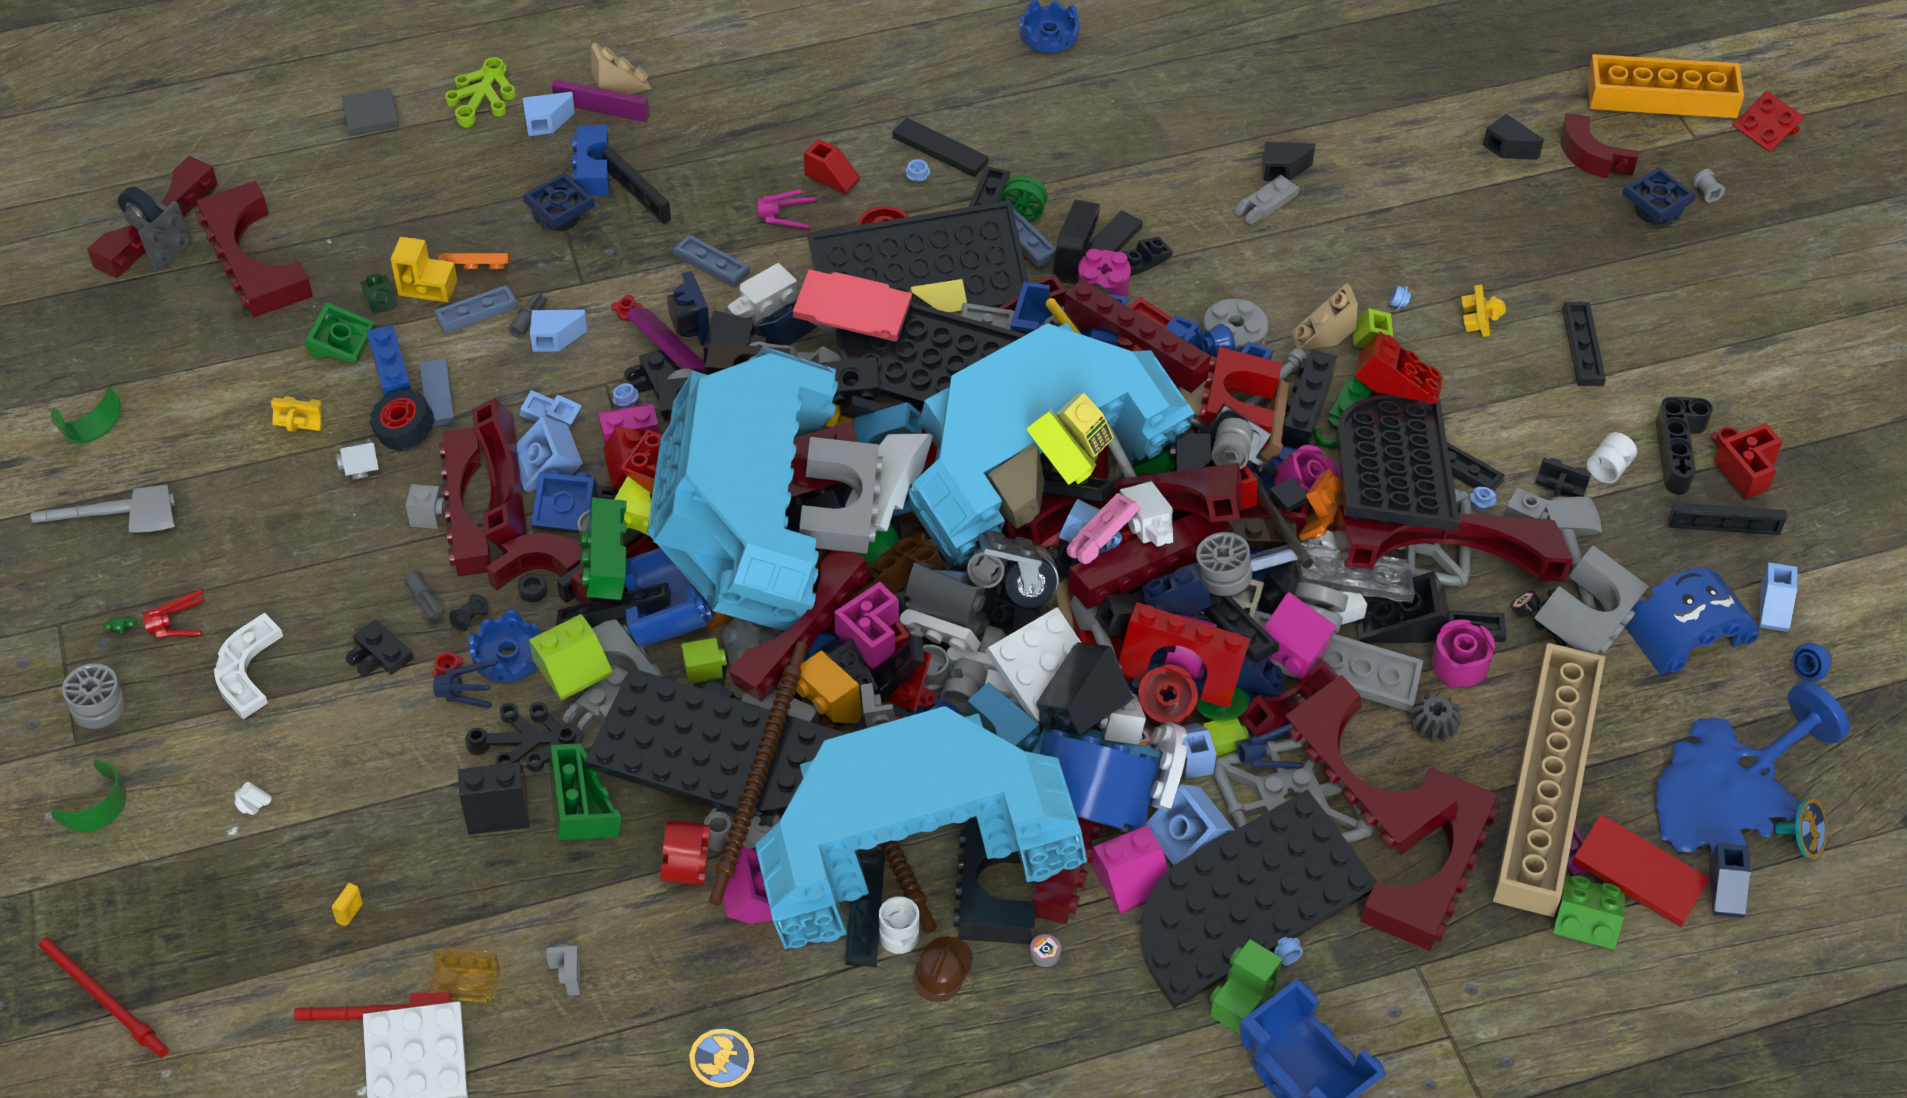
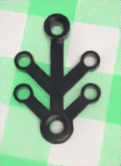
M536 702L530 706V717L534 722H541L550 732H539L518 714L515 704L505 703L499 710L501 720L505 723H510L521 733H487L481 728H473L465 737L467 749L474 755L486 753L492 745H518L511 752L499 753L495 759L496 765L501 764L504 760H509V763H515L526 756L527 768L532 772L542 770L545 763L549 761L551 745L579 744L582 741V734L578 727L571 724L561 725L548 714L547 706L542 702ZM507 711H512V712H513V713L510 714V715H506V714H505ZM536 711H543L541 714H535ZM540 744H549L541 752L532 751ZM535 759L540 760L538 763H530Z

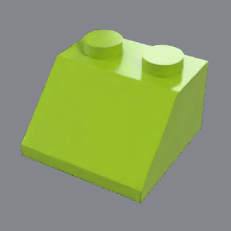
M582 614L529 639L534 663L561 701L613 675L611 666L595 632Z

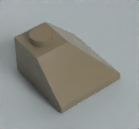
M1033 443L988 474L991 485L1002 500L999 512L1016 529L1025 523L1031 522L1040 513L1045 480L1038 446Z

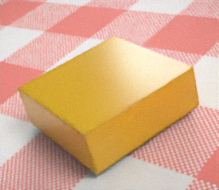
M348 883L332 905L336 923L346 927L363 905L358 886Z

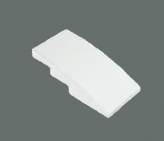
M888 434L878 446V456L883 457L881 474L876 473L875 479H881L879 496L873 497V502H879L877 519H871V525H876V531H887L893 510L903 509L908 489L912 487L913 482L922 474L933 438L931 434ZM854 489L845 507L852 505L859 499Z

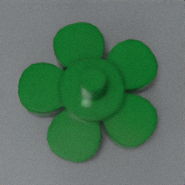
M132 616L109 619L102 626L103 629L113 628V630H118L119 634H124V628L136 625L137 620Z

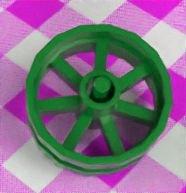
M1024 175L1014 176L1008 179L1004 185L1000 202L1011 200L1012 207L1028 222L1039 219L1043 214L1048 201V192L1040 181Z

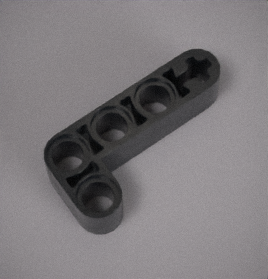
M1074 200L1057 240L1053 274L1059 280L1078 283L1079 263L1084 257L1096 228L1100 204Z
M1667 397L1663 399L1656 418L1664 484L1669 492L1676 495L1688 492L1696 468L1690 434L1702 433L1707 428L1713 406L1706 399Z

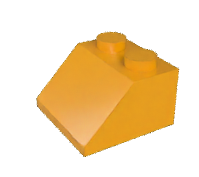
M822 650L803 662L800 667L802 675L797 682L798 687L795 688L799 695L807 697L820 714H825L833 722L859 723L862 717L859 684Z

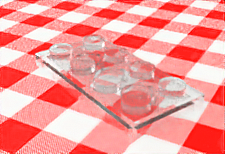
M1298 542L1297 548L1300 559L1296 561L1299 582L1321 585L1339 592L1358 593L1367 597L1376 596L1397 602L1413 601L1415 589L1409 560L1383 556L1376 563L1374 569L1345 567L1339 549Z

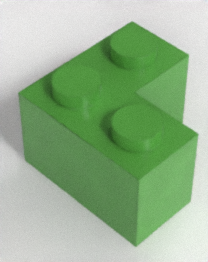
M1249 939L1243 949L1238 947L1234 951L1229 961L1232 967L1226 978L1228 981L1223 987L1218 985L1210 997V1002L1212 1003L1210 1016L1239 1034L1240 1021L1267 1002L1276 991L1282 964V958Z

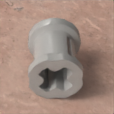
M1705 169L1694 177L1693 184L1696 188H1700L1704 194L1703 198L1706 202L1710 203L1717 201L1724 195L1725 187L1715 180V174L1711 169Z

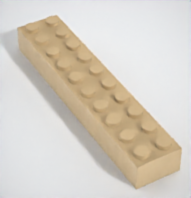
M1551 643L1546 645L1535 690L1493 902L1551 917L1555 916L1562 895L1606 656Z

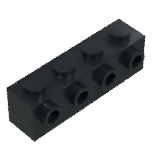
M1311 349L1308 359L1303 358L1299 374H1302V377H1296L1292 393H1295V396H1289L1286 406V412L1289 413L1288 416L1284 417L1281 442L1284 447L1299 449L1301 446L1310 445L1334 376L1337 355Z

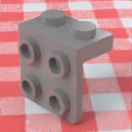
M734 617L722 633L730 665L733 666L747 649L771 641L785 631Z

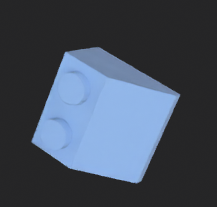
M542 416L516 443L520 481L524 491L527 492L537 490L539 472L548 473V470H558L564 472V475H573L583 464L568 425L546 416Z
M1184 784L1177 788L1171 809H1158L1146 822V825L1149 826L1162 847L1163 853L1173 866L1235 831L1201 787Z

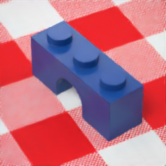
M607 125L577 126V136L572 137L573 152H577V154H572L573 169H576V171H572V180L589 196L609 195V173L607 159L603 160V150L609 147Z
M390 325L368 330L367 335L384 397L391 392H397L401 389H411L394 326Z

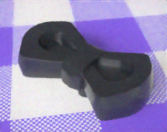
M472 594L467 604L463 605L460 609L450 611V624L455 629L467 630L470 619L475 615H485L488 613V602L483 596Z

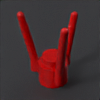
M199 589L158 608L143 612V621L147 633H156L157 639L167 636H201L202 631L167 630V627L172 625L170 614L203 603V597L194 598L202 595L204 591Z

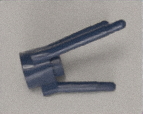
M497 660L458 669H446L445 674H437L433 682L435 696L437 698H446L447 702H462L490 708L492 706L490 702L460 696L462 691H489L491 687L481 684H463L462 678L457 677V675L498 664Z
M1293 724L1279 727L1260 736L1238 741L1236 751L1240 762L1244 765L1250 763L1252 769L1261 767L1303 768V763L1262 760V757L1267 755L1265 742L1287 734L1286 731L1293 729Z

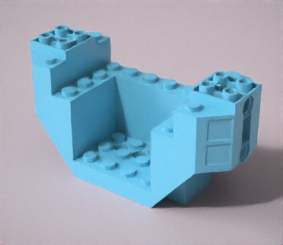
M1047 323L951 376L950 387L924 401L920 423L927 434L933 436L932 442L937 448L935 463L913 482L912 487L908 489L910 496L908 504L950 568L958 563L960 566L965 565L970 561L976 548L980 545L978 540L979 533L987 534L988 531L1002 533L1005 522L999 512L1002 500L991 485L988 474L1033 443L1038 446L1039 454L1043 453L1026 428L1051 409L1056 414L1073 396L1085 393L1104 414L1107 423H1110L1115 435L1118 436L1117 439L1129 462L1136 458L1140 461L1145 457L1151 459L1162 452L1163 447L1170 443H1175L1176 434L1186 433L1191 426L1190 423L1195 413L1151 350L1129 351L1075 333L1068 323L1060 327Z
M762 346L756 356L730 368L710 375L692 371L674 399L670 425L660 439L647 533L651 536L653 542L657 543L704 597L712 611L786 632L807 610L812 609L816 594L813 593V585L818 576V568H815L819 554L815 550L816 538L787 530L788 517L785 516V511L791 499L788 485L791 483L794 469L790 468L791 461L796 453V445L793 444V440L795 437L822 430L827 419H832L835 412V404L832 401L838 386V382L835 381L836 369Z
M946 706L824 740L814 760L800 764L803 780L781 820L755 844L772 919L784 949L790 947L800 948L806 945L807 942H832L839 939L840 936L847 935L839 902L845 900L854 901L862 895L869 894L858 853L859 849L868 850L874 848L877 844L887 841H900L908 837V835L922 831L931 832L946 824L962 823L975 816L987 858H1004L1012 852L1018 851L1027 883L1031 881H1044L1050 876L1058 874L1062 869H1074L1087 862L1082 832L1058 758L1023 751L984 729L979 713L963 717Z

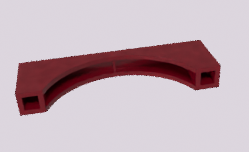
M1239 463L1115 479L1113 481H1115L1116 490L1104 501L1043 492L1040 513L1031 522L1025 523L1016 529L1007 521L1010 539L1015 540L1016 537H1023L1031 540L1035 546L1041 545L1047 539L1062 531L1077 499L1101 510L1117 493H1120V489L1151 481L1172 509L1193 512L1206 518L1211 523L1240 519L1244 488Z
M1338 505L1332 529L1345 567L1374 569L1376 563L1384 555L1395 549L1414 544L1444 543L1466 546L1494 554L1521 567L1537 580L1565 582L1573 560L1555 520L1458 513L1460 520L1458 530L1441 531L1431 527H1412L1402 523H1384L1379 520L1366 518L1355 519L1351 516H1344L1343 505Z

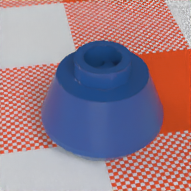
M1218 324L1207 331L1201 340L1203 351L1209 354L1210 357H1216L1219 347L1235 351L1233 333L1224 324Z
M1804 643L1795 649L1792 662L1796 673L1801 678L1815 682L1827 675L1832 665V657L1825 647L1815 643Z

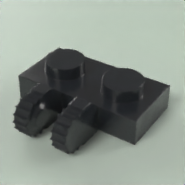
M661 349L639 356L640 365L628 368L624 372L626 380L632 382L630 384L638 390V393L653 389L657 400H659L658 380H666L675 372L669 357Z
M376 619L353 635L357 646L348 652L345 657L346 662L352 666L360 662L357 671L363 676H367V674L380 666L392 675L414 659L412 651Z

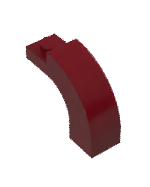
M1565 114L1561 130V147L1567 158L1575 166L1589 174L1606 179L1609 172L1633 176L1638 160V150L1602 144L1591 134V116Z
M532 533L516 537L502 544L504 555L496 558L487 566L489 583L495 590H499L520 574L534 569L549 570L562 577L580 564L581 551L584 548H580V544L570 538L553 533Z
M1320 660L1289 691L1275 697L1257 695L1247 706L1248 708L1240 718L1255 736H1260L1287 725L1285 715L1339 676L1327 661Z

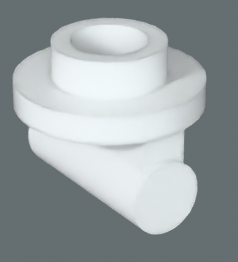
M246 782L242 788H239L234 793L236 807L242 813L255 815L259 812V808L263 805H268L272 798L271 795L250 782Z

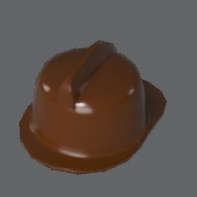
M945 936L934 939L925 947L913 974L914 987L920 996L929 1001L940 1002L946 1001L957 994L972 964L973 957L968 945L958 938Z

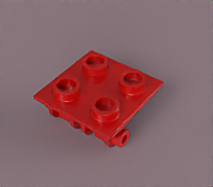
M1766 90L1733 124V127L1771 152L1787 135H1796L1799 132L1800 127L1798 124L1805 117Z
M923 651L924 663L887 698V701L914 711L917 710L918 705L929 707L935 702L934 692L923 688L932 653Z

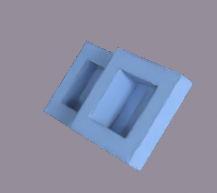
M531 390L520 408L519 416L535 422L542 416H546L565 423L571 428L582 405L560 395H557L553 400Z

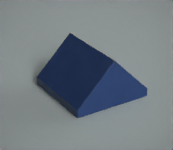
M793 301L756 324L754 332L758 336L768 337V344L789 346L818 326L806 320L793 318V309L796 301Z

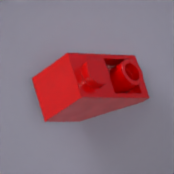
M817 139L804 152L805 176L845 195L860 181L859 174L839 148Z

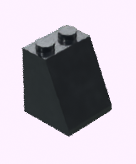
M1078 642L1072 647L1036 702V705L1040 712L1039 719L1048 730L1054 729L1080 735L1134 698L1111 646Z
M520 762L458 769L459 796L468 835L529 828L526 775Z

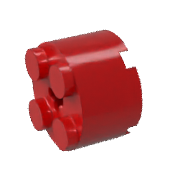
M1167 664L1145 674L1139 685L1138 699L1146 720L1151 724L1159 727V725L1172 722L1182 726L1190 720L1196 710L1198 691L1189 672L1179 666ZM1168 691L1172 692L1175 700L1170 699L1168 702H1164L1161 694L1166 695Z
M667 820L663 845L664 864H661V882L704 885L710 825Z

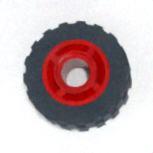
M401 389L397 392L389 393V395L380 399V402L373 407L374 410L370 414L371 428L380 442L389 449L396 450L410 449L412 446L420 444L423 439L428 437L429 432L432 431V425L435 421L433 411L425 398L419 392H414L411 389Z

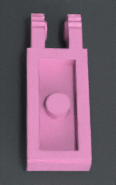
M1117 493L1079 531V534L1068 545L1067 555L1075 559L1078 558V561L1086 565L1092 562L1098 556L1099 548L1101 549L1141 509L1137 502Z

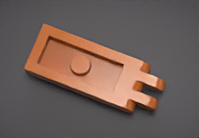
M442 253L438 257V260L463 264V269H479V264H489V269H505V264L512 263L511 253Z

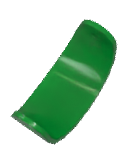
M108 387L102 401L87 415L65 423L60 411L53 409L51 411V420L69 441L82 444L91 442L105 435L115 425L121 409L120 399L116 390L113 387Z
M95 760L93 763L97 771L115 781L112 791L102 802L87 810L78 812L54 809L51 812L52 817L61 825L80 832L96 831L109 825L119 816L126 801L125 789L113 765L102 760Z

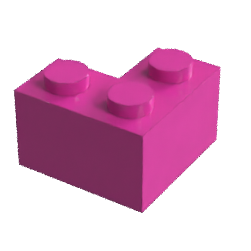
M878 582L834 612L835 633L845 641L853 638L864 661L872 669L895 653V632L890 626L899 621V599L881 582Z

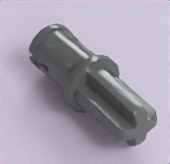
M537 292L525 307H520L518 316L508 327L511 335L516 338L524 336L527 329L531 326L532 310H541L547 302L545 296Z
M419 571L410 572L404 578V583L412 592L414 603L420 605L427 618L433 621L437 620L443 614V609L434 597V589L428 587Z

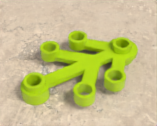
M488 58L484 61L482 69L455 77V85L458 90H450L445 94L447 105L452 107L458 106L462 98L473 95L468 105L459 106L455 110L456 121L460 126L468 128L474 125L476 121L475 112L485 96L491 104L494 116L506 114L505 102L500 100L491 85L494 80L500 86L501 97L504 100L514 99L516 92L515 87L509 84L504 76L507 69L500 58ZM482 79L481 82L470 85V82Z

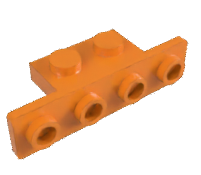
M1331 469L1320 473L1306 494L1315 512L1299 534L1301 541L1310 537L1312 540L1323 536L1327 532V526L1334 521L1333 517L1336 514L1338 505L1343 503L1341 481L1337 476H1334Z

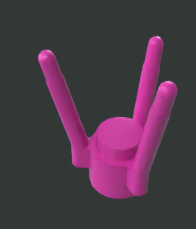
M800 189L773 196H763V198L758 199L759 219H765L766 224L775 223L809 230L811 228L810 225L775 218V215H780V206L815 202L817 197L779 201L801 194L802 191Z

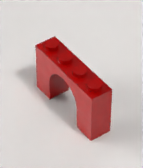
M1219 347L1216 357L1211 356L1208 379L1204 384L1205 389L1198 417L1210 424L1218 410L1225 403L1270 432L1274 411L1240 402L1228 392H1244L1273 400L1280 378L1282 363Z
M1137 602L1129 621L1119 665L1122 666L1123 675L1142 680L1149 670L1153 654L1156 650L1171 645L1188 648L1201 657L1207 668V679L1201 700L1229 709L1250 638Z

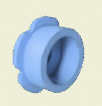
M919 159L912 160L906 168V176L909 180L919 183L927 179V176L930 175V169L925 161Z
M1397 285L1394 288L1389 305L1396 307L1395 310L1407 306L1411 297V293L1407 292V286L1401 287Z
M628 383L617 386L613 391V402L619 407L633 406L639 398L638 390Z
M1477 487L1473 489V493H1470L1471 506L1478 512L1490 511L1497 502L1496 494L1487 487Z
M1283 937L1278 941L1274 954L1282 958L1284 966L1293 964L1301 957L1303 949L1299 945L1300 940L1298 938Z

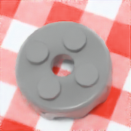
M1225 299L1214 303L1204 314L1202 324L1203 336L1216 325L1224 324L1233 333L1235 351L1243 348L1248 342L1265 347L1269 328L1268 318L1265 312L1256 304L1243 299ZM1236 322L1241 324L1242 326L1234 327V325L1230 323Z

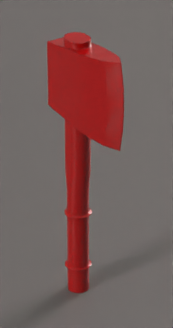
M450 992L411 993L409 1004L295 1008L294 1020H311V1022L313 1020L363 1019V1014L452 1003Z

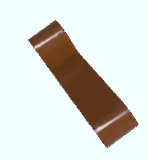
M913 536L898 541L868 566L870 575L867 582L851 595L850 601L878 582H881L895 595L908 584L913 564L916 562H925L934 566L932 570H946L937 548Z

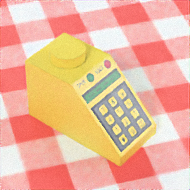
M962 279L913 286L909 290V293H912V301L914 303L959 316L962 303H967Z
M1085 393L1073 396L1056 413V416L1069 433L1092 458L1114 438L1104 414Z

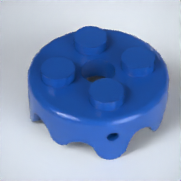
M1032 0L1025 14L1020 17L1021 38L1025 44L1037 51L1048 53L1062 52L1073 46L1079 37L1080 23L1078 22V13L1074 5L1064 8L1059 2L1052 1L1049 6L1041 7L1037 0Z
M507 610L498 619H485L477 635L473 633L469 635L472 662L474 665L497 660L498 664L477 670L478 673L486 679L499 683H511L530 676L538 668L533 661L529 639L541 634L535 622L532 624L525 622L515 610ZM506 648L515 650L510 655H503L500 653L503 649Z

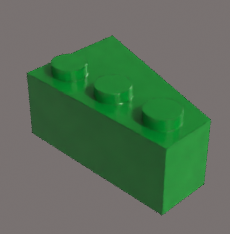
M592 497L586 531L581 530L580 548H584L581 551L580 566H585L582 568L581 585H586V597L622 599L626 578V547L623 546V533H626V523H623L627 504L626 500Z
M581 743L551 745L548 767L557 840L619 837L622 816L618 809L615 810L607 789L602 787L597 778V771L585 768L587 753Z

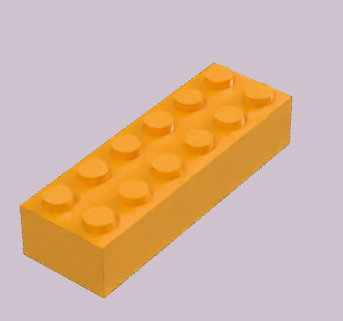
M1592 54L1587 73L1590 109L1737 118L1744 99L1739 63Z

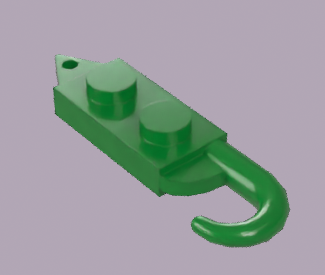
M1348 378L1329 412V425L1337 430L1342 413L1355 402L1371 397L1373 390L1357 378ZM1320 428L1315 429V440L1320 445L1327 448L1337 447L1336 437L1325 439L1320 434Z

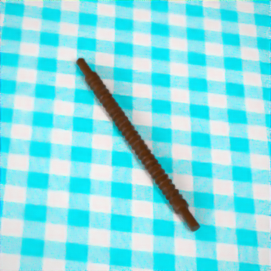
M796 642L790 663L784 667L783 677L780 679L781 684L778 686V692L775 694L776 699L773 700L774 706L770 709L772 713L768 715L769 720L766 721V727L763 729L764 735L761 736L762 742L758 744L757 756L753 759L755 764L751 765L752 771L748 773L749 779L746 780L747 786L743 788L742 801L738 803L737 816L733 818L734 824L730 826L732 830L728 833L730 839L725 841L724 854L720 856L721 861L716 867L717 878L709 902L713 905H721L729 879H732L735 875V865L739 863L737 858L741 856L740 850L744 848L745 835L749 833L747 827L751 826L750 820L754 818L753 812L756 811L755 805L759 803L760 790L764 788L765 775L769 773L770 760L774 758L775 746L779 744L778 738L781 737L780 731L784 729L785 717L788 715V709L791 708L792 695L796 693L794 688L798 687L797 682L802 675L800 667L808 647L805 642Z
M819 713V725L842 731L840 730L841 726L837 724L838 722H833L825 714ZM893 840L880 843L879 847L883 849L886 860L890 862L889 867L894 869L893 874L897 876L896 881L900 883V888L904 890L903 895L917 905L919 919L925 932H933L937 926L926 906L927 898L924 892L921 891V886L917 884V879L913 877L914 872L910 870V865L906 863L907 858L903 856L904 852L900 850V844Z

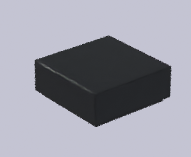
M1293 477L1271 488L1269 496L1285 513L1309 502L1306 497L1307 492Z

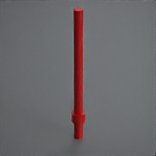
M46 937L40 941L39 947L132 1032L131 1037L141 1046L146 1045L159 1058L167 1055L169 1048L155 1036V1031L147 1023H141L52 940Z

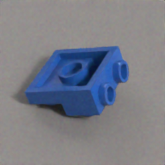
M548 470V473L539 472L531 520L532 528L579 533L578 519L584 512L590 510L592 497H595L598 484L595 478L587 473H575V476L564 475V472L558 470Z

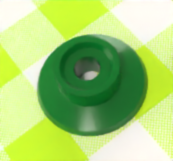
M1236 687L1229 709L1201 700L1202 694L1197 699V709L1204 717L1211 721H1227L1239 718L1248 708L1247 706L1250 701L1247 693Z

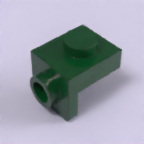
M380 273L367 276L365 281L360 282L373 313L397 306L391 281L386 275L381 276Z

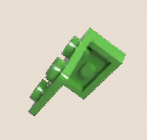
M1579 875L1565 876L1561 903L1555 920L1553 934L1615 950L1624 920L1625 893L1621 892L1620 888L1613 884H1597Z

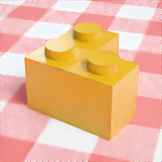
M400 237L391 256L398 295L448 303L458 281L454 262L429 259L426 240Z

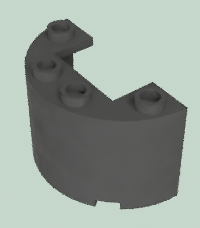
M942 560L946 570H967L966 566H960L959 563L950 568L946 560ZM925 562L914 563L906 589V596L910 597V600L905 604L906 610H914L970 629L977 639L984 636L986 628L992 625L989 623L991 612H980L985 602V597L983 596L985 588L981 586L972 587L932 570L934 566ZM1004 582L998 583L997 595L1009 597L1005 590Z

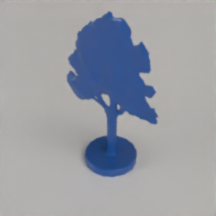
M1807 680L1797 682L1788 692V703L1792 713L1799 722L1788 729L1772 744L1761 749H1751L1736 741V734L1732 729V724L1726 719L1708 718L1698 719L1693 722L1690 735L1700 738V742H1675L1674 756L1671 759L1673 765L1666 767L1663 770V775L1656 782L1658 787L1656 789L1655 797L1657 802L1655 808L1659 810L1660 839L1662 841H1670L1678 852L1691 853L1696 851L1699 846L1710 844L1712 850L1710 856H1712L1717 843L1746 845L1747 841L1740 831L1743 828L1757 829L1762 837H1771L1774 824L1768 818L1785 817L1787 822L1796 820V814L1801 803L1797 802L1791 793L1773 779L1775 775V760L1808 732L1817 739L1829 744L1842 741L1850 732L1846 713L1838 701L1816 683ZM1743 756H1755L1758 758L1757 761L1747 768L1742 767L1738 762L1739 758ZM1768 769L1767 773L1762 776L1761 771Z

